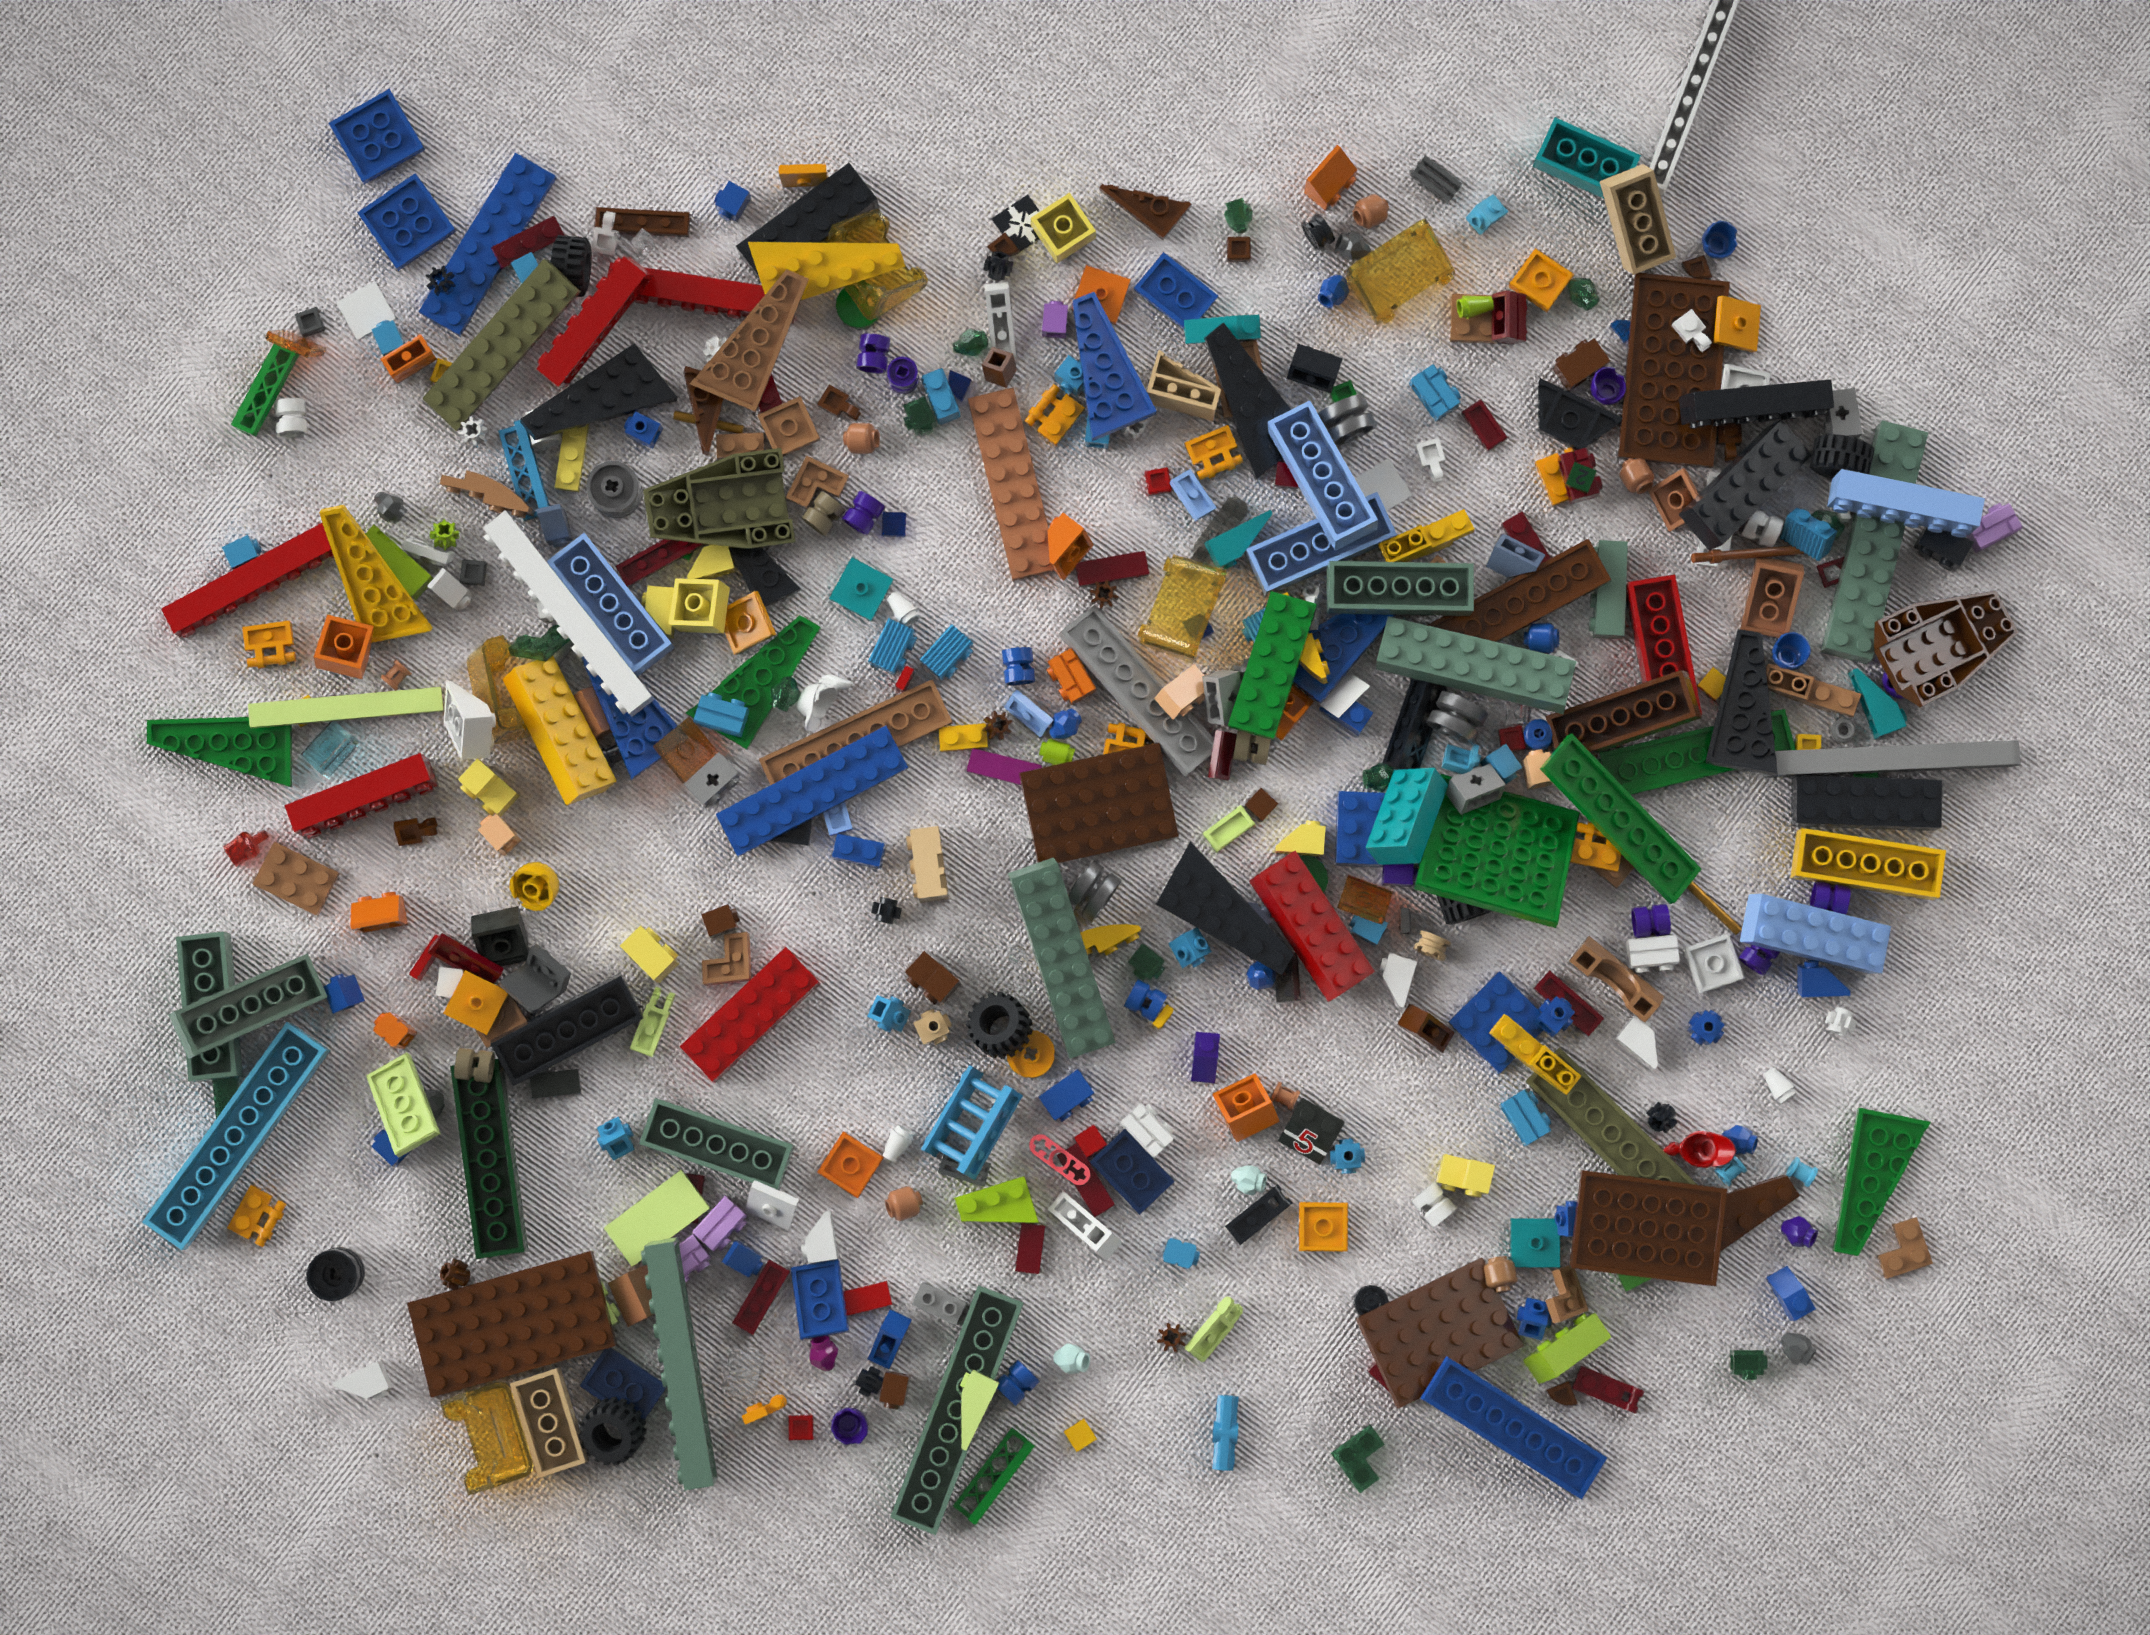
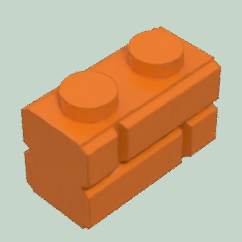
M421 334L413 338L412 342L408 341L380 358L397 384L437 360Z
M1072 648L1048 661L1049 668L1046 671L1053 682L1057 680L1061 688L1058 691L1064 702L1069 700L1071 705H1074L1096 692L1094 683Z
M384 1012L381 1013L374 1021L375 1027L373 1031L381 1038H384L389 1045L397 1049H405L417 1035V1031L407 1024L404 1019L390 1012L386 1014Z

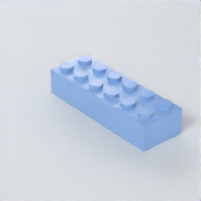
M1311 401L1268 421V433L1335 551L1378 529L1376 515Z
M1841 469L1832 479L1827 507L1833 508V511L1838 513L1851 511L1856 512L1857 516L1862 518L1875 516L1880 517L1881 521L1887 523L1900 521L1904 522V525L1907 527L1918 528V526L1928 527V530L1931 532L1940 533L1944 530L1952 532L1951 535L1955 537H1966V535H1970L1980 526L1985 498Z
M1378 492L1365 497L1378 519V529L1336 551L1317 518L1247 548L1245 555L1264 596L1270 595L1271 591H1280L1327 570L1329 561H1348L1378 548L1379 543L1397 536Z
M585 533L546 561L637 677L675 648Z
M1749 894L1740 942L1863 973L1882 974L1891 926L1765 894Z

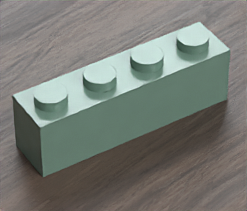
M1599 540L1594 549L1609 574L1611 582L1594 590V594L1590 595V608H1594L1593 617L1589 619V631H1593V638L1621 640L1625 635L1628 541Z

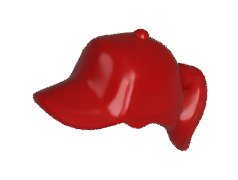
M1695 1131L1689 1134L1681 1143L1671 1142L1663 1150L1666 1154L1673 1157L1680 1154L1686 1162L1700 1168L1725 1165L1736 1154L1735 1145L1730 1139L1708 1131Z

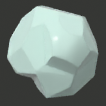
M1248 1165L1236 1168L1231 1173V1180L1237 1184V1189L1253 1196L1256 1192H1264L1267 1174L1261 1173L1256 1166Z
M1067 1343L1054 1353L1053 1360L1065 1373L1070 1375L1086 1372L1090 1364V1355L1077 1345Z

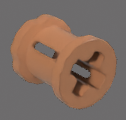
M395 660L393 667L385 675L382 674L380 678L397 691L399 689L398 685L406 676H410L412 673L399 661Z
M1278 1082L1270 1100L1272 1102L1277 1101L1292 1111L1300 1091L1288 1089L1282 1086L1281 1082Z

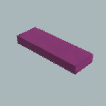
M972 748L967 772L1021 785L1019 772L1042 768V765Z

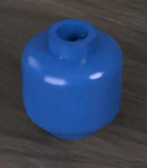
M1534 623L1530 625L1528 632H1524V645L1529 646V650L1550 654L1554 652L1555 648H1559V629H1555L1552 623Z
M1535 719L1527 724L1523 733L1527 746L1532 750L1543 749V751L1550 748L1553 744L1552 730L1547 721Z

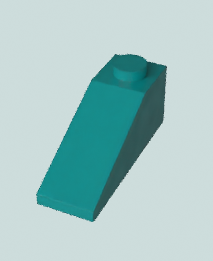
M1260 314L1184 320L1185 344L1205 343L1204 337L1223 322L1239 342L1258 340L1261 338Z
M1268 510L1204 542L1215 567L1223 566L1224 570L1236 565L1235 559L1244 554L1272 516V511Z
M1858 668L1848 673L1855 692L1861 693L1860 704L1875 739L1899 731L1907 726L1905 723L1907 722L1905 711L1902 708L1900 709L1891 697Z

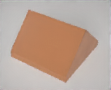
M1682 468L1648 490L1669 532L1686 524L1678 514L1699 495L1685 468Z
M593 686L578 691L574 698L596 741L612 733Z
M647 1265L632 1270L608 1283L627 1327L655 1315L651 1314L649 1306L652 1292L651 1289L647 1290L645 1275H648Z

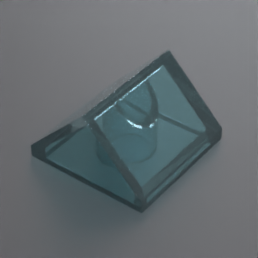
M331 721L301 755L321 775L329 779L361 743L339 723Z

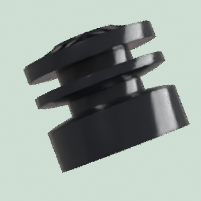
M345 1247L330 1248L318 1254L309 1263L306 1272L307 1285L311 1292L319 1299L329 1302L339 1301L356 1292L362 1285L365 1276L364 1263L360 1256L352 1249ZM340 1268L342 1270L341 1276L336 1278L334 1276L335 1269Z

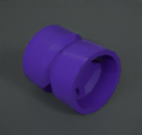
M861 334L859 350L862 353L858 354L856 368L867 373H886L888 358L885 354L889 353L890 338L879 334Z
M897 357L888 365L887 375L889 384L895 392L909 394L917 388L919 374L913 360L907 357Z
M859 491L852 501L854 508H849L842 517V520L856 531L868 535L874 525L872 519H878L885 506L869 494Z
M1815 881L1809 906L1846 915L1850 903L1851 888L1838 884L1833 888L1830 883Z
M1667 904L1652 905L1651 909H1648L1646 906L1631 909L1632 928L1636 939L1650 937L1651 933H1654L1656 936L1670 935L1671 922Z
M1751 945V947H1746L1738 959L1754 972L1765 976L1772 965L1771 959H1776L1780 952ZM1757 952H1759L1760 954H1762L1763 957H1760L1759 955H1757Z

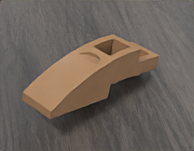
M467 470L464 479L441 475L440 485L447 488L446 492L460 495L461 491L467 492L469 497L483 499L482 503L487 505L489 511L503 513L504 510L511 511V515L519 518H526V515L534 516L535 511L527 502L503 484L489 477Z
M1768 663L1766 676L1769 691L1829 713L1832 711L1854 718L1861 693L1815 680V677Z

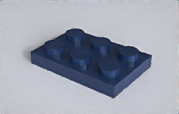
M1126 1129L1119 1133L1090 1161L1139 1215L1175 1182Z
M613 1347L603 1350L580 1384V1387L601 1401L605 1398L610 1400L612 1397H617L618 1401L622 1398L626 1399V1403L629 1405L632 1402L636 1405L634 1409L636 1411L640 1409L642 1412L641 1419L645 1420L667 1389V1387H663L660 1379Z

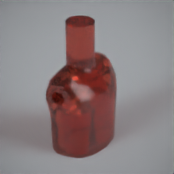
M265 829L254 836L248 832H242L231 842L224 845L223 848L233 864L238 867L245 861L259 855L260 849L258 844L269 838V835Z

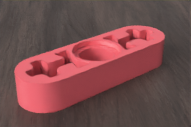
M1038 1134L1032 1137L1029 1148L1034 1155L1075 1185H1084L1089 1181L1090 1170L1085 1164L1047 1136ZM1044 1139L1046 1141L1044 1145L1051 1149L1052 1145L1056 1147L1048 1160L1044 1158L1047 1155L1046 1152L1043 1150L1035 1151V1140L1041 1141ZM1056 1153L1066 1155L1067 1163L1063 1167L1054 1165L1053 1156ZM1071 1160L1076 1162L1073 1167L1077 1170L1085 1169L1084 1175L1086 1178L1084 1180H1074L1075 1174L1070 1170L1068 1174L1063 1172L1069 1167Z

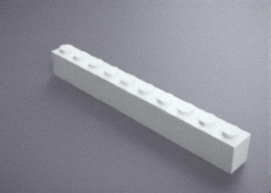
M1713 0L1649 165V168L1654 170L1661 198L1668 187L1739 0Z
M506 510L484 526L483 529L487 533L484 538L492 548L497 545L501 551L498 556L506 566L511 564L516 571L513 575L522 585L526 582L530 587L527 593L535 603L541 601L545 606L542 612L549 621L556 620L560 626L557 628V631L564 640L571 639L574 643V646L571 647L579 659L584 656L589 662L586 668L594 678L599 675L604 681L600 685L609 696L613 693L619 700L615 704L623 715L628 712L633 717L655 700Z

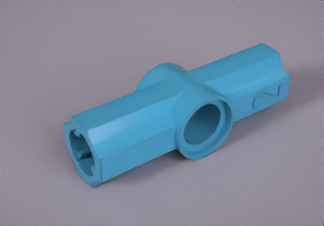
M1217 1395L1216 1421L1213 1424L1212 1443H1214L1212 1469L1233 1471L1235 1445H1237L1238 1396Z

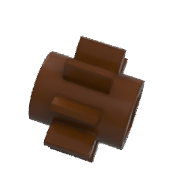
M1108 580L1105 581V584L1101 585L1096 581V590L1089 591V594L1095 596L1091 604L1098 603L1100 610L1103 609V606L1107 605L1112 609V600L1119 599V596L1113 594L1117 586L1110 587ZM1100 591L1104 593L1109 592L1108 599L1105 600L1104 597L1099 598Z
M993 711L991 712L992 719L989 717L983 719L987 724L982 731H987L990 734L989 739L997 736L998 740L1001 741L1004 739L1003 733L1009 735L1012 732L1008 729V726L1013 721L1007 720L1005 717L1006 712L997 715V712ZM996 722L1001 724L1002 727L1000 729L998 727L994 728L993 724Z
M454 1258L452 1263H445L440 1271V1279L443 1280L442 1285L456 1291L459 1286H466L471 1275L470 1270L467 1269L468 1264Z
M1167 1323L1165 1331L1158 1330L1162 1334V1339H1159L1157 1343L1166 1344L1164 1347L1165 1352L1171 1347L1175 1353H1178V1346H1186L1182 1341V1337H1186L1187 1333L1179 1332L1180 1324L1172 1328L1170 1323ZM1170 1332L1178 1335V1338L1175 1339V1344L1166 1341V1338L1170 1337Z

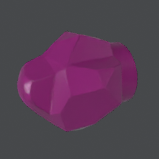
M829 1336L811 1339L809 1353L811 1365L822 1371H831L835 1367V1360L838 1354L837 1346L830 1340Z

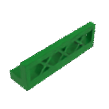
M274 342L231 426L248 436H257L300 353Z
M1012 1427L953 1507L965 1515L971 1523L976 1525L1035 1447V1444ZM1012 1435L1024 1442L1019 1451L1008 1453L1007 1441ZM1005 1447V1453L998 1454ZM1009 1455H1015L1009 1463ZM1006 1456L1007 1467L1005 1470L993 1472L992 1461L995 1457ZM990 1465V1473H984ZM994 1475H1000L995 1482ZM991 1476L992 1487L990 1490L978 1492L977 1481L980 1477ZM975 1485V1493H969ZM986 1494L980 1502L979 1495ZM976 1496L977 1507L971 1514L960 1504L965 1497Z

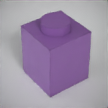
M1050 301L1049 304L1044 303L1042 337L1066 339L1068 305H1064L1060 301Z

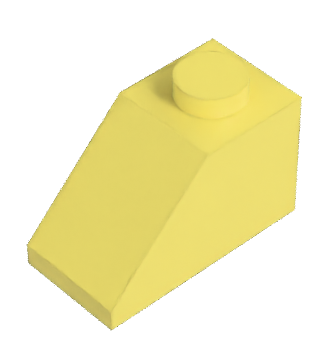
M718 545L703 547L689 571L687 579H713L735 573L736 569L730 548Z
M647 585V592L642 594V606H645V610L668 638L674 639L675 628L669 625L674 588Z
M1306 821V824H1301L1277 844L1274 853L1290 854L1296 850L1298 855L1322 857L1324 855L1326 826H1320L1321 822Z

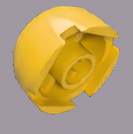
M529 862L521 866L511 877L509 888L512 896L515 899L518 897L523 902L521 904L523 907L533 911H542L550 906L559 893V879L554 870L548 865L541 862Z

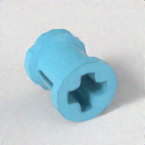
M1734 1156L1729 1163L1723 1165L1720 1169L1716 1168L1714 1172L1729 1187L1731 1181L1740 1173L1747 1172V1169Z
M1796 1156L1790 1164L1786 1176H1793L1804 1182V1186L1809 1187L1817 1175L1818 1168H1812L1802 1163L1800 1158Z

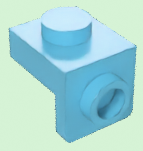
M1493 194L1477 204L1466 216V220L1481 235L1492 224L1503 218L1508 213V210Z
M1448 744L1444 751L1442 768L1460 774L1470 772L1480 763L1479 745L1474 744L1471 751Z

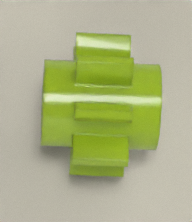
M445 519L438 524L433 523L434 531L430 532V539L434 540L435 548L439 546L446 551L451 546L456 547L455 539L460 538V532L455 531V523L450 524Z

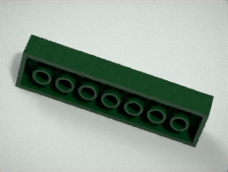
M495 1059L492 1080L490 1083L475 1081L474 1077L470 1080L456 1079L454 1076L455 1065H452L450 1070L476 1259L529 1252L504 1068L499 1059Z

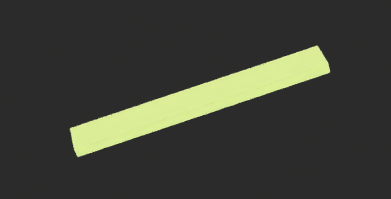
M442 687L248 704L249 725L251 729L444 711Z

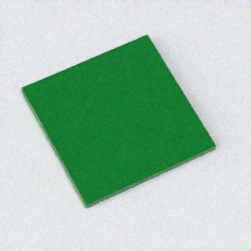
M1441 774L1442 778L1449 785L1452 777ZM1503 791L1501 799L1460 814L1445 794L1420 861L1414 889L1556 928L1559 921L1580 812Z

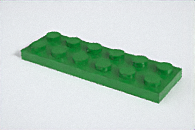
M1271 591L1228 723L1229 728L1275 741L1317 610L1316 603Z

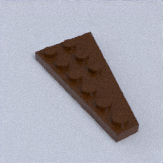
M1777 1176L1727 1193L1720 1252L1800 1196L1788 1176Z

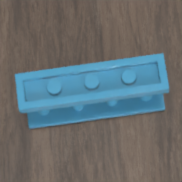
M969 1065L967 1070L961 1075L960 1082L932 1131L925 1138L921 1150L935 1158L939 1152L960 1163L957 1168L958 1171L975 1180L1023 1095L1007 1085L1001 1091L981 1080L984 1073ZM975 1088L996 1099L990 1112L969 1101ZM963 1109L984 1120L978 1133L956 1122ZM951 1130L972 1142L965 1155L944 1143Z

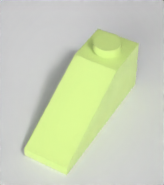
M972 1370L971 1374L966 1372L960 1384L961 1387H964L961 1393L962 1449L965 1451L999 1385V1382L975 1370Z

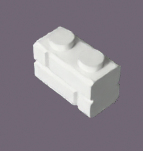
M1676 935L1628 939L1625 941L1627 964L1630 969H1635V973L1650 972L1649 968L1659 967V971L1674 970L1673 965H1678L1680 962Z
M1140 1103L1120 1124L1154 1159L1174 1140L1172 1134L1175 1131L1165 1121L1161 1124L1155 1118L1158 1113L1149 1104L1144 1106Z

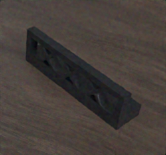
M1414 678L1411 679L1382 762L1383 766L1397 770L1410 769L1406 767V764L1412 755L1414 761L1411 769H1419L1421 767L1433 732V728L1424 723L1423 715L1427 710L1429 716L1432 710H1440L1436 702L1442 691L1447 692V687ZM1435 688L1438 692L1435 700L1432 701L1431 692ZM1420 733L1421 741L1416 746L1415 738Z

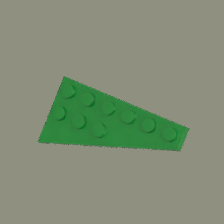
M799 615L779 632L767 645L765 644L753 657L745 661L725 678L711 693L721 695L722 700L731 703V699L744 702V707L749 709V715L741 738L720 731H714L748 750L821 627ZM698 703L685 714L694 719Z
M249 717L147 720L148 745L292 788V725L251 729Z
M1857 1108L1833 1252L1859 1256L1872 1232L1873 1226L1882 1214L1886 1202L1895 1190L1909 1164L1911 1156L1915 1149H1917L1924 1132L1928 1129L1931 1122Z

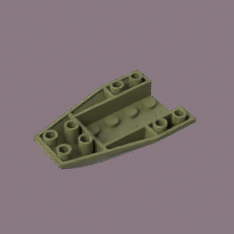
M781 448L733 454L644 489L643 495L650 538L745 549L795 543L793 522L788 517L782 473L785 472Z

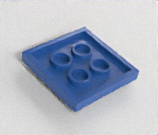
M390 88L328 123L364 185L425 151Z
M416 173L357 212L398 271L457 232Z
M1500 971L1448 1021L1498 1074L1516 1058L1504 1048V1045L1489 1034L1503 1014L1509 1016L1534 1038L1543 1031L1533 1022L1541 1012Z

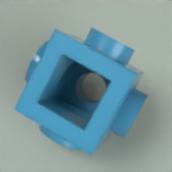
M1070 355L1067 356L1054 374V381L1060 384L1059 387L1067 394L1072 393L1078 396L1081 391L1085 392L1080 360H1075Z
M1197 927L1168 943L1182 969L1189 965H1192L1193 968L1204 963L1206 961L1204 957L1212 952Z
M877 995L867 1017L879 1022L877 1027L890 1033L894 1029L902 1032L911 1010L903 1007L904 1002L893 996L889 1000Z
M619 1116L597 1127L600 1134L597 1141L603 1151H608L613 1161L635 1150L631 1137L634 1136L633 1131L628 1123H622Z
M1341 1139L1338 1145H1333L1334 1150H1330L1331 1165H1335V1170L1341 1169L1342 1174L1356 1173V1168H1361V1163L1365 1162L1364 1148H1360V1143H1354L1353 1139ZM1346 1151H1350L1353 1154L1352 1160H1345L1344 1153Z

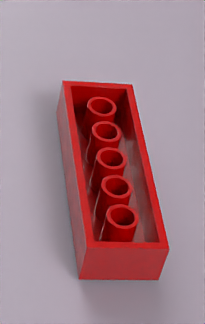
M623 256L622 259L618 257L610 267L613 271L607 278L604 276L596 285L598 290L593 296L589 295L581 304V307H583L578 315L574 314L567 322L568 329L564 334L560 332L553 340L552 344L554 347L550 352L545 351L537 362L540 365L536 369L558 387H568L652 279L653 275L634 259Z
M1676 575L1628 582L1626 584V600L1642 683L1680 670L1688 672L1702 715Z
M418 753L284 806L293 831L302 837L312 839L320 836L322 830L341 828L344 826L343 822L351 819L353 822L362 820L367 817L366 813L374 810L375 813L389 809L388 805L395 802L398 804L406 803L411 800V796L418 793L420 795L429 794L434 791V787L439 785L429 759L423 754Z
M1296 850L1249 880L1328 1002L1375 972Z
M785 947L679 1047L712 1082L716 1083L821 983Z

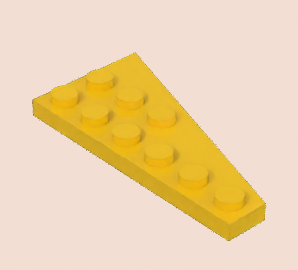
M748 242L765 295L788 269L809 278L801 301L906 267L898 243Z
M340 505L321 509L319 514L356 622L374 626L372 643L431 631L433 627L346 506Z

